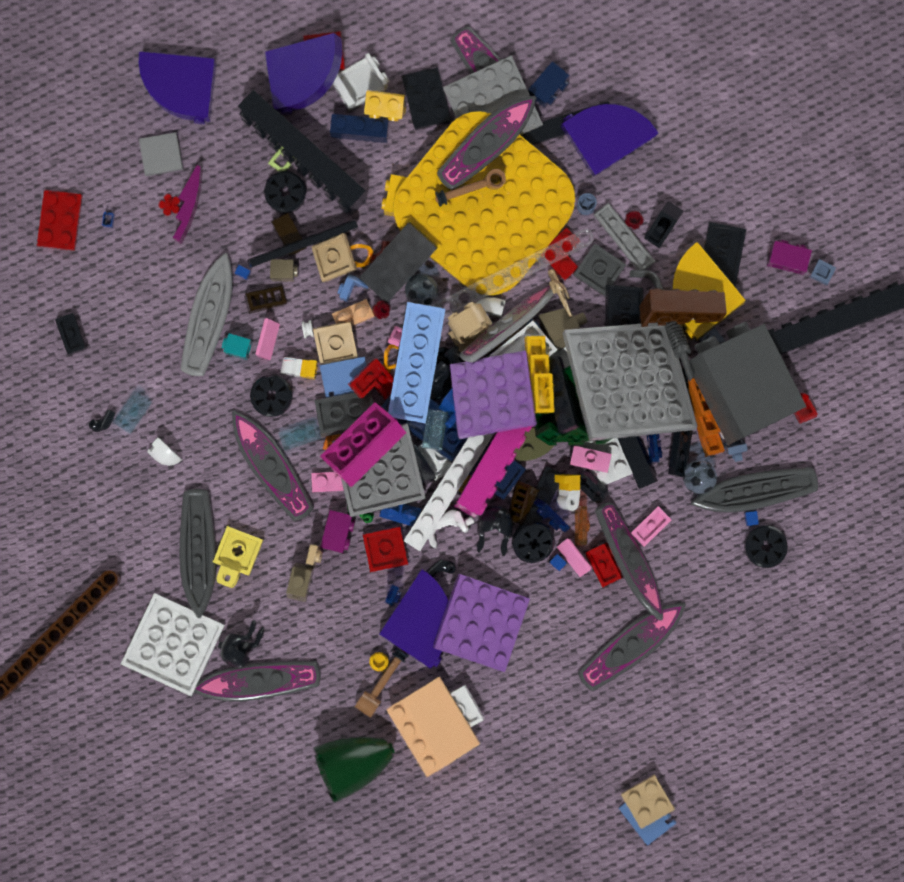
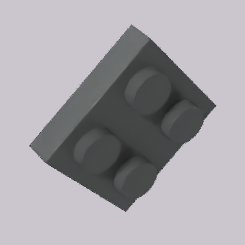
M594 244L573 276L605 297L606 285L614 284L626 264Z

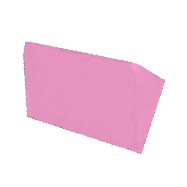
M268 318L264 319L255 354L259 358L271 360L280 324Z
M567 538L557 546V549L579 577L592 569L570 539Z

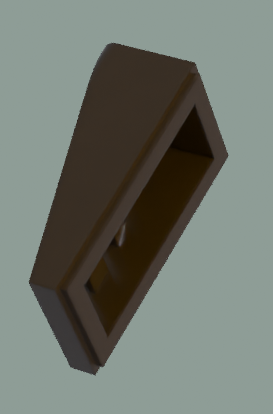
M283 286L248 292L244 296L249 314L287 304ZM276 291L278 292V291H279V292H280V296H279V300H280V301H277V302H276L274 292H276ZM270 293L272 303L268 302L266 294ZM259 296L263 297L264 304L262 305L260 303ZM251 298H255L257 306H253Z
M520 481L517 482L509 511L512 514L513 522L523 525L539 490ZM516 512L520 514L519 517L515 516Z

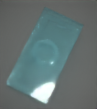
M428 409L422 448L442 450L448 412Z
M315 421L278 433L284 451L321 439Z

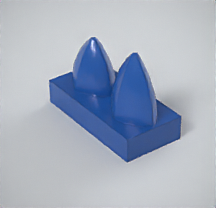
M402 504L381 509L379 517L413 527L422 509Z

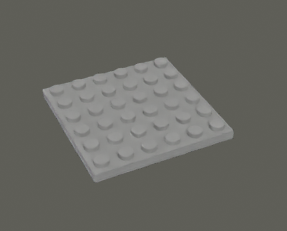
M656 322L648 323V327H641V324L564 330L562 334L589 441L689 431L697 428L680 361L673 353L664 326H658Z

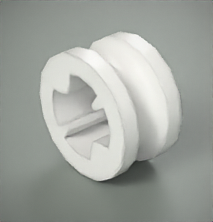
M311 320L308 323L302 321L304 338H307V336L314 337Z

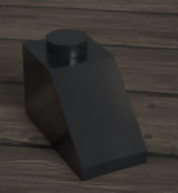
M668 201L644 239L660 249L684 211Z

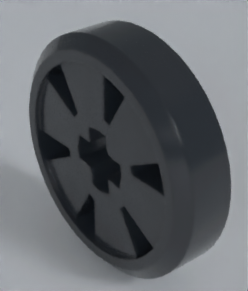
M281 171L268 179L264 188V195L268 205L274 211L286 214L297 211L303 205L306 199V188L298 175L289 171ZM285 188H288V191L290 193L289 196L286 195L285 197H283V194L280 191L282 189L285 190Z
M266 375L259 378L253 384L250 400L255 410L261 415L277 417L284 414L290 408L293 393L285 379L277 375ZM268 392H276L274 395L276 399L274 401L272 399L270 401L267 400L269 397L267 395Z
M531 521L521 525L512 537L513 551L520 560L527 563H537L546 559L553 551L555 545V538L550 528L538 521ZM533 539H536L537 543H534L533 545L529 543L530 541L533 542Z
M768 525L753 529L747 535L744 543V551L749 561L761 568L777 566L784 560L788 550L784 534L779 529ZM764 541H767V544L771 545V548L768 549V552H765V549H761V546L764 545Z

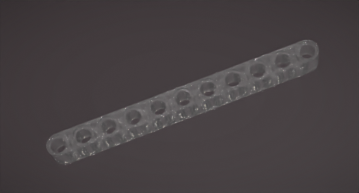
M588 229L580 230L430 306L441 308L444 301H449L452 304V309L449 312H445V318L463 309L470 302L475 303L589 246L593 242V234ZM581 233H586L589 237L588 242L585 244L579 240ZM565 241L569 242L572 246L569 252H565L562 249V244ZM547 250L554 252L555 256L552 261H548L545 258ZM531 258L537 261L535 269L528 267L527 263ZM513 267H517L520 270L518 278H514L510 274V270ZM497 275L503 278V284L499 287L493 283V279ZM483 284L486 287L484 295L477 294V285ZM461 293L469 295V301L465 304L459 301Z

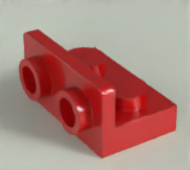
M607 542L585 553L602 588L623 578Z

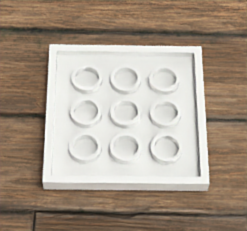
M154 593L121 665L192 696L225 625L204 615L199 619L193 610Z

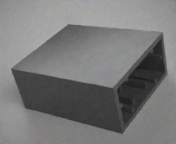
M746 321L726 331L729 338L726 342L719 344L716 336H712L694 346L698 353L696 357L690 360L695 373L694 379L727 445L807 407L765 324L751 330Z

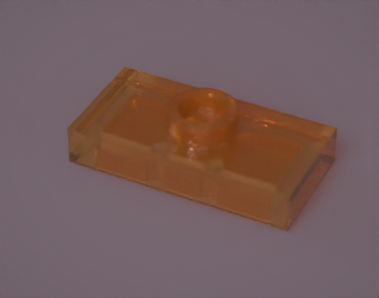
M579 506L575 510V546L587 545V532L590 529V523L587 520V506Z

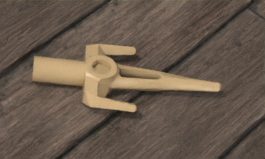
M549 270L551 290L553 294H558L568 316L572 317L566 298H570L566 287L559 281L555 270Z

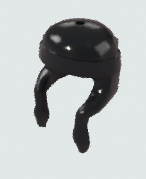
M501 506L485 508L480 516L477 528L479 534L478 553L484 547V532L496 529L505 535L501 546L502 556L506 555L507 543L512 537L513 528L512 514L508 509Z
M256 620L252 621L247 635L231 633L227 635L224 642H219L217 648L221 650L220 657L226 664L236 668H243L248 664L250 658L246 655V652L257 647L264 635V628L262 627L257 634L255 643L244 641L251 638L256 629Z

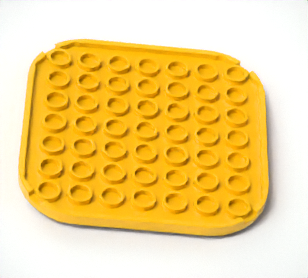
M478 111L466 113L449 125L399 187L393 202L395 223L400 231L410 221L438 247L430 256L432 260L469 290L488 296L502 294L518 284L570 219L575 206V193L573 185L565 172L519 135L502 154L460 186L463 187L484 180V177L491 170L500 169L506 176L505 184L500 189L491 190L484 187L447 200V205L444 204L443 206L442 204L440 207L435 200V192L439 193L440 190H443L446 193L452 190L440 181L437 171L468 135L491 115V113ZM491 175V182L496 185L499 184V176Z

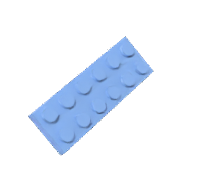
M407 302L388 413L393 418L426 423L445 315L444 308Z

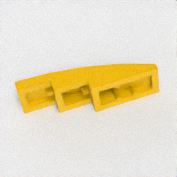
M545 336L524 337L525 350L528 357L535 413H553V374L549 370V354L546 355Z

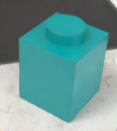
M229 333L222 343L223 352L241 359H248L252 346L251 339Z

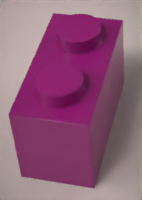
M785 240L774 241L771 246L767 266L804 275L808 269L812 250L807 249V246L801 244L796 246L790 245Z
M330 510L320 548L343 554L344 550L348 551L351 539H348L349 531L353 532L356 522L352 520L353 517Z

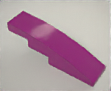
M198 165L178 197L183 202V205L175 218L181 224L175 232L173 239L181 245L191 227L200 197L203 170Z

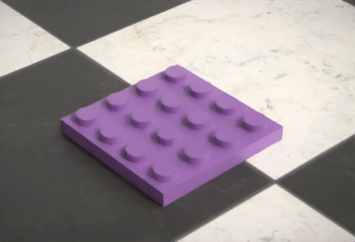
M526 350L482 358L475 362L450 364L457 430L460 439L537 425Z
M458 574L433 648L505 672L530 599Z

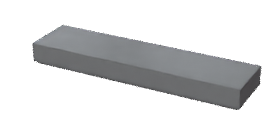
M609 203L593 214L637 270H646L655 263V260Z

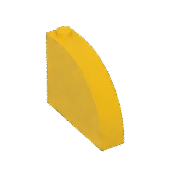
M698 242L683 255L674 274L672 289L725 292L727 314L722 321L745 304L746 300ZM691 320L683 325L686 328L685 333L691 340L694 338L698 341L721 322L695 323L694 320Z

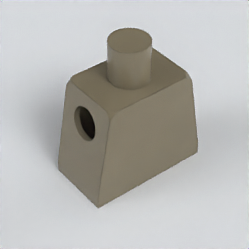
M565 308L539 315L541 329L557 348L556 352L566 347L562 334L564 330L580 329L581 325L587 323V318L583 312L575 316L571 312L572 317H569Z
M297 562L293 565L286 592L287 598L307 602L315 569L314 566Z

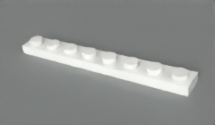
M494 433L469 437L404 542L421 551Z

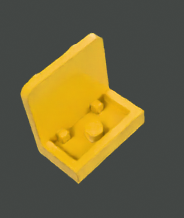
M367 90L364 114L369 115L370 118L378 119L381 116L388 117L390 121H399L406 113V107H404L405 95Z

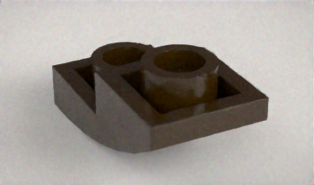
M288 213L271 221L283 246L302 239ZM305 247V248H302V249H299V250H297V251L291 252V253L288 254V256H292V255H294V254H296V253H298V252H300V251L306 249V247Z

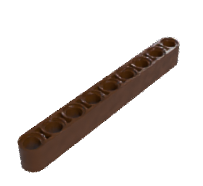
M108 570L102 573L0 677V686L4 689V695L0 697V700L7 699L109 596L121 582L118 572ZM109 574L115 576V582L111 585L107 582ZM96 588L101 590V596L98 599L93 596V591ZM82 602H85L88 606L84 613L79 609ZM68 616L74 619V623L70 627L66 624ZM54 630L60 633V638L57 641L52 638ZM40 644H44L46 647V652L43 655L38 651ZM27 658L32 661V666L29 669L24 664ZM13 672L17 673L18 680L16 683H14L11 680V674Z

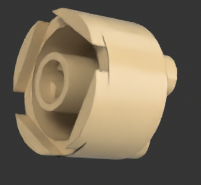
M470 302L463 307L464 311L459 314L455 312L448 317V325L460 344L465 343L464 339L467 337L471 340L488 329L487 324L490 326L493 324L480 303L474 304V302Z

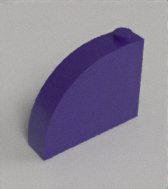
M332 33L265 52L273 108L281 115H290L292 111L313 104L329 90L337 77L341 65V37Z
M139 51L140 76L149 95L157 105L171 115L182 119L194 120L196 124L210 122L217 65L215 59Z
M615 104L593 106L575 116L570 114L563 119L564 123L561 125V128L593 177L659 134L653 124L642 114L631 108Z
M423 569L420 571L379 635L431 669L433 665L437 667L443 658L440 656L442 651L433 648L448 605V599L442 587L430 574Z

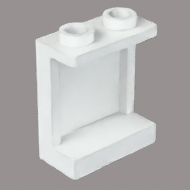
M369 53L365 55L363 60L338 73L333 82L335 89L349 111L365 103L367 90L384 92L388 89L387 83L389 80L386 74L379 71L377 59L375 57L371 58Z

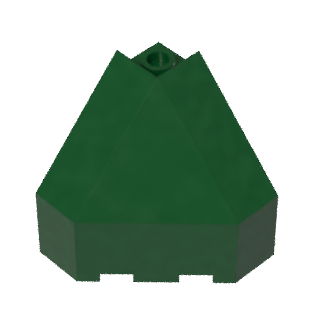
M571 366L565 368L579 427L561 434L558 431L554 412L536 413L535 437L547 445H557V442H568V445H584V442L605 444L611 439L589 441Z

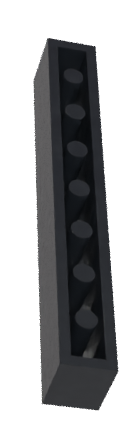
M898 282L892 283L884 291L876 289L869 292L870 296L863 298L862 295L851 299L852 303H839L834 306L835 309L833 310L823 309L816 312L817 316L810 318L807 315L798 319L799 322L796 324L789 322L781 325L782 329L775 331L773 328L768 330L780 355L904 309V283L898 285Z

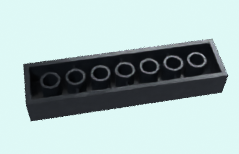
M254 90L238 105L239 115L242 117L243 123L248 127L252 125L256 130L255 133L261 139L266 138L269 146L276 152L280 150L283 154L282 157L289 164L294 163L297 171L302 176L308 175L311 179L310 182L317 189L321 187L325 192L324 195L330 201L336 200L339 204L338 207L345 214L349 212L353 215L367 200V193L364 188Z

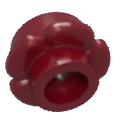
M638 211L629 212L626 215L625 224L632 229H638L644 222V218Z
M382 300L378 301L372 308L373 315L378 319H386L390 315L389 304Z

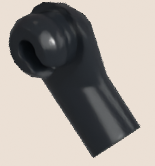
M107 409L102 419H93L89 422V428L94 432L108 429L116 413Z
M440 559L426 571L432 577L440 571L453 574L456 566L452 561Z

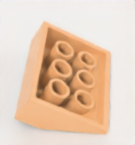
M440 676L386 709L426 777L444 768L480 744Z

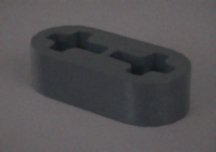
M583 470L578 474L580 475V489L592 501L601 503L607 498L609 493L607 487L592 472Z

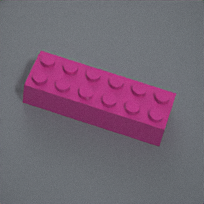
M533 426L497 432L455 505L456 508L474 518L477 515L481 516L488 505L485 503L486 499H491L497 489L495 483L497 481L500 482L507 472L504 469L506 464L510 466L517 454L514 450L522 446L526 439V436H524L525 431L529 433Z

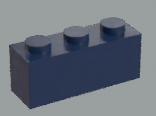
M332 114L331 138L387 143L388 119Z

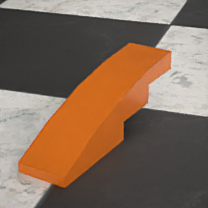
M695 379L688 380L690 399L704 455L709 457L723 453L725 449L719 435L721 431Z

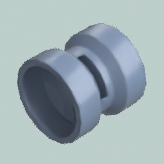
M584 193L579 197L577 210L580 214L590 215L594 212L597 204L595 196L590 193Z

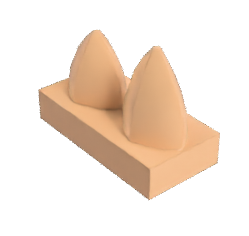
M367 299L332 313L336 324L351 321V326L374 317Z

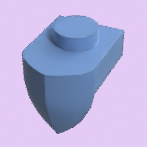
M349 274L345 283H341L338 294H340V300L348 302L354 285L366 289L369 287L357 276Z

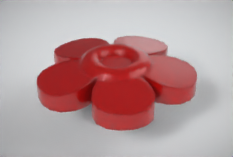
M166 194L164 196L165 201L159 202V208L164 209L163 213L166 216L171 215V210L174 214H177L180 210L176 206L180 204L178 197L172 199L170 194Z

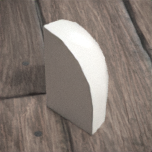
M486 297L480 299L477 304L480 303L487 315L500 318L506 300Z
M157 438L152 443L153 447L147 451L162 465L170 466L182 461L160 438Z

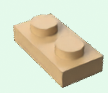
M310 544L306 564L316 566L317 563H321L323 552L320 551L319 546Z

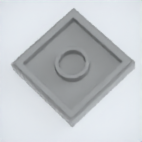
M176 132L139 139L146 177L183 170Z

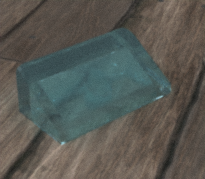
M133 390L112 422L131 434L152 402Z

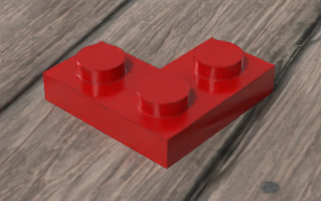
M568 228L564 229L540 255L564 281L578 269V266L567 256V253L580 241Z
M375 358L348 385L359 398H363L370 390L375 388L384 400H387L392 393L394 378L379 360Z

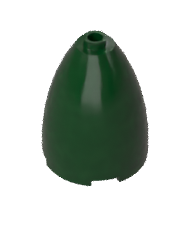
M372 737L338 739L313 747V751L317 754L315 755L316 763L326 788L329 789L328 793L333 803L353 795L371 783L393 759L392 754L395 753L391 742L387 743L384 739Z

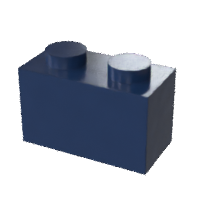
M552 61L531 85L528 93L530 96H536V102L544 108L548 104L551 106L558 98L556 96L560 90L563 92L569 86L570 75Z

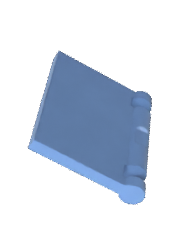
M365 356L320 365L326 398L330 397L329 392L333 391L334 396L354 393L348 383L366 367Z
M626 803L619 807V810L647 846L676 824L675 820L670 821L668 824L665 822V820L671 817L668 813L641 829Z

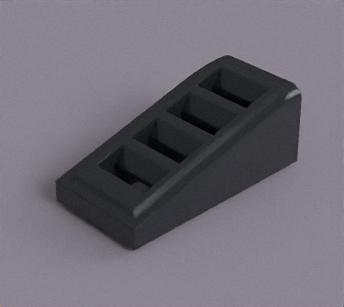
M413 444L422 485L431 483L436 479V476L416 444Z

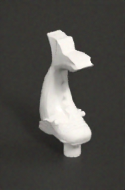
M449 510L445 512L428 538L430 545L433 548H438L435 532L448 525L459 527L462 529V532L467 533L469 530L468 526L475 523L472 516L464 519L460 511Z

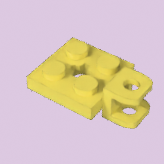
M227 526L213 560L214 563L221 565L217 574V582L233 588L237 584L241 573L250 576L264 540ZM241 546V550L244 552L237 557L233 549ZM226 575H230L229 581H225Z

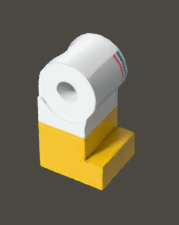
M284 357L281 373L316 380L318 362L316 360Z
M555 475V482L559 483L558 507L564 510H576L580 500V475Z

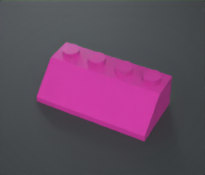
M374 402L320 457L342 480L352 487L406 434V431L396 419Z

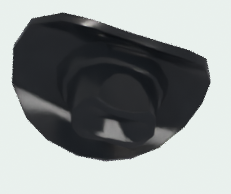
M439 347L430 395L432 400L447 395L453 388L450 364L452 363L447 357H444V353L449 350L446 347Z

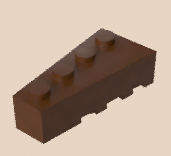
M654 288L649 290L639 306L641 327H648V323L656 322L658 326H664L667 322L676 321L677 325L688 323L691 320H694L695 323L721 322L727 314L725 292H718L716 290L701 292L695 289L681 291L680 289L662 290Z

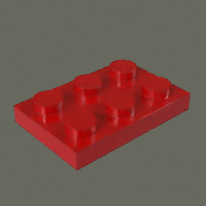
M44 190L36 246L75 251L82 194Z

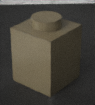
M270 260L271 281L294 282V278L298 277V265H295L294 260Z

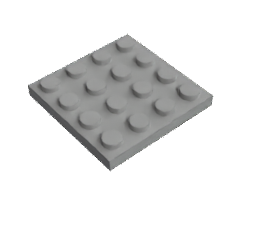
M512 55L443 87L456 118L466 113L478 111L492 114L510 102L530 97ZM535 106L529 121L520 135L543 126Z
M408 424L401 425L406 434L352 487L341 479L350 517L426 499Z

